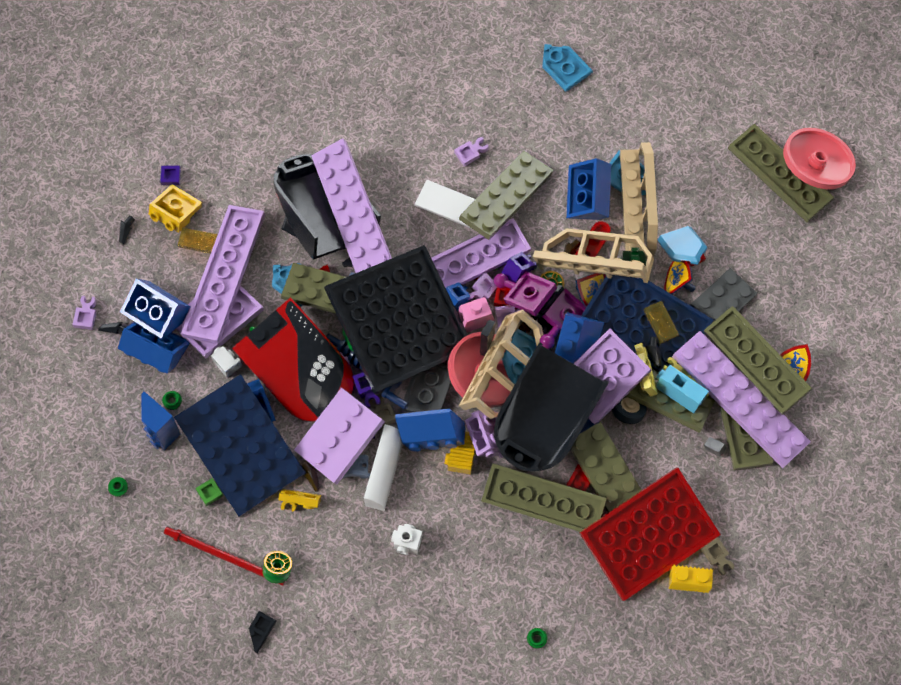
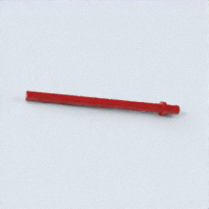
M166 527L164 530V534L172 537L176 542L179 540L264 577L262 573L263 568L183 534V531L179 529L176 531Z

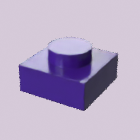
M180 165L161 166V185H180Z

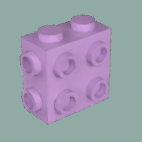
M480 410L473 412L472 416L466 419L465 422L477 456H486V458L499 456L504 458L495 442L494 425L496 418L490 419Z

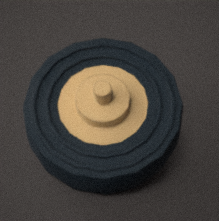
M626 396L612 409L614 416L626 424L639 423L643 420L647 411L646 406Z

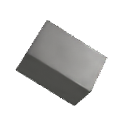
M711 437L708 438L704 445L707 451L719 457L726 450L724 443Z

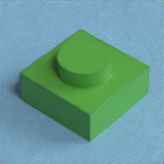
M213 478L195 488L206 506L223 497Z

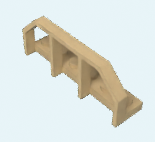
M647 142L641 143L639 149L620 150L624 235L639 236L643 243V222H648L647 249L654 256L657 250L658 234L654 153L651 143ZM640 155H644L645 167L642 182L640 178ZM641 190H646L647 205L644 214L642 212ZM625 242V251H631V248H639V251H642L638 244Z
M569 228L546 241L542 251L535 250L533 255L536 264L541 270H544V267L573 270L576 275H579L580 271L606 274L609 279L612 278V275L642 278L644 283H648L654 262L652 254L639 236ZM570 236L582 238L578 255L549 251L550 248ZM589 238L614 241L610 259H605L602 256H586L585 252ZM621 242L638 244L648 257L646 266L637 260L631 262L617 258Z
M524 310L505 316L459 404L464 411L478 408L488 418H497L499 412H494L480 398L488 388V382L491 377L496 379L510 392L515 385L496 368L499 361L504 357L505 349L525 366L530 359L511 343V337L519 328L520 320L533 330L536 346L543 335L542 326Z

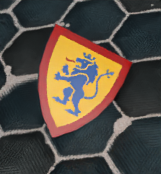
M672 261L664 284V290L668 293L674 294L682 287L690 292L695 291L696 286L690 283L693 278L691 266L687 261Z
M594 273L575 280L576 290L585 307L588 306L606 274Z
M808 344L795 346L781 353V357L807 381L811 370V353Z

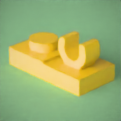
M282 489L278 500L283 501L281 510H284L286 504L290 503L292 505V512H294L297 504L303 505V508L306 509L318 508L321 495Z

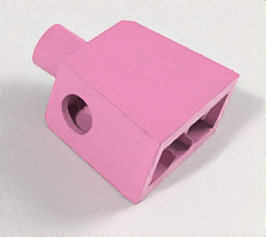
M486 297L461 305L457 312L466 332L485 327L489 320L495 321Z

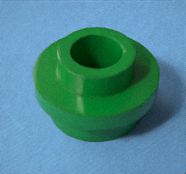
M169 391L164 394L162 403L165 408L175 410L180 407L182 397L176 391ZM175 398L176 401L175 403L171 404L169 403V399Z
M121 477L113 478L108 484V491L115 497L123 496L128 490L127 481ZM116 484H121L119 489L114 488Z
M534 628L529 631L527 642L532 648L540 649L547 642V634L543 629ZM535 635H539L541 637V640L539 642H535L533 640V637Z

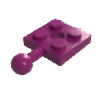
M525 271L517 283L510 281L507 275L503 273L497 274L494 278L496 287L511 289L504 298L506 304L524 310L534 316L538 314L557 289L555 283ZM535 291L534 294L527 296V293Z
M564 288V291L545 314L542 315L553 326L552 330L548 334L542 335L539 341L547 349L554 346V338L561 332L565 318L564 311L566 310L569 313L581 316L586 309L584 304L566 288Z

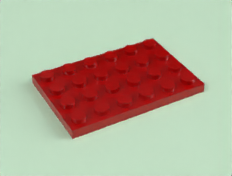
M678 467L579 532L622 601L627 600L669 571L673 565L676 566L721 535Z

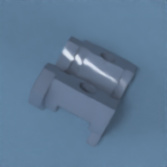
M359 455L343 478L350 476L370 478V473H368L369 457L367 455Z

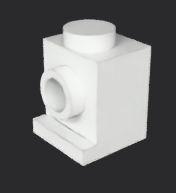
M224 346L216 348L211 355L213 362L227 378L242 367L241 360L230 349L227 351Z

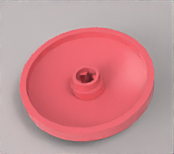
M817 128L799 129L789 136L784 145L783 155L788 168L796 177L813 187L820 189L840 188L849 182L855 172V158L850 148L840 138L825 130Z
M481 332L472 333L462 338L455 345L449 356V378L454 389L462 398L484 358L480 353ZM501 360L499 361L496 368L506 378H508L507 372ZM491 377L488 382L489 386L483 392L480 399L488 407L493 408L503 405L510 391Z

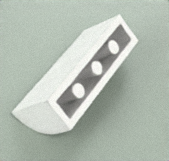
M426 180L415 202V206L470 228L460 221L459 217L475 199Z
M386 424L383 428L364 496L366 507L385 511L403 445L399 430Z

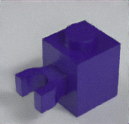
M520 252L509 258L501 273L507 275L510 281L517 283L525 271L530 273L538 265L530 260L532 257L530 254L525 255L523 252Z
M364 372L354 375L355 385L361 399L365 398L366 407L371 408L369 404L371 399H375L377 405L381 404L380 399L375 395L376 393H373Z

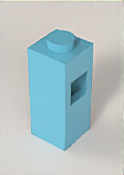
M671 365L666 370L662 369L656 377L658 380L656 388L693 414L709 392Z

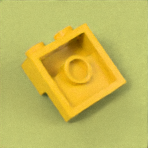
M172 184L149 204L148 214L154 222L160 221L165 224L167 230H174L179 233L190 223V218L202 207V202Z

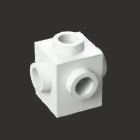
M409 524L399 525L398 530L393 531L391 542H394V549H397L398 553L408 555V553L417 555L422 540V531Z

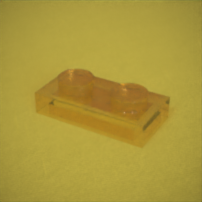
M182 228L178 247L211 254L218 234Z
M662 301L644 308L643 311L660 344L679 335Z

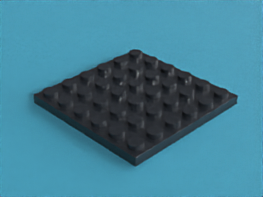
M425 245L324 287L373 393H377L448 361L455 345L468 335Z

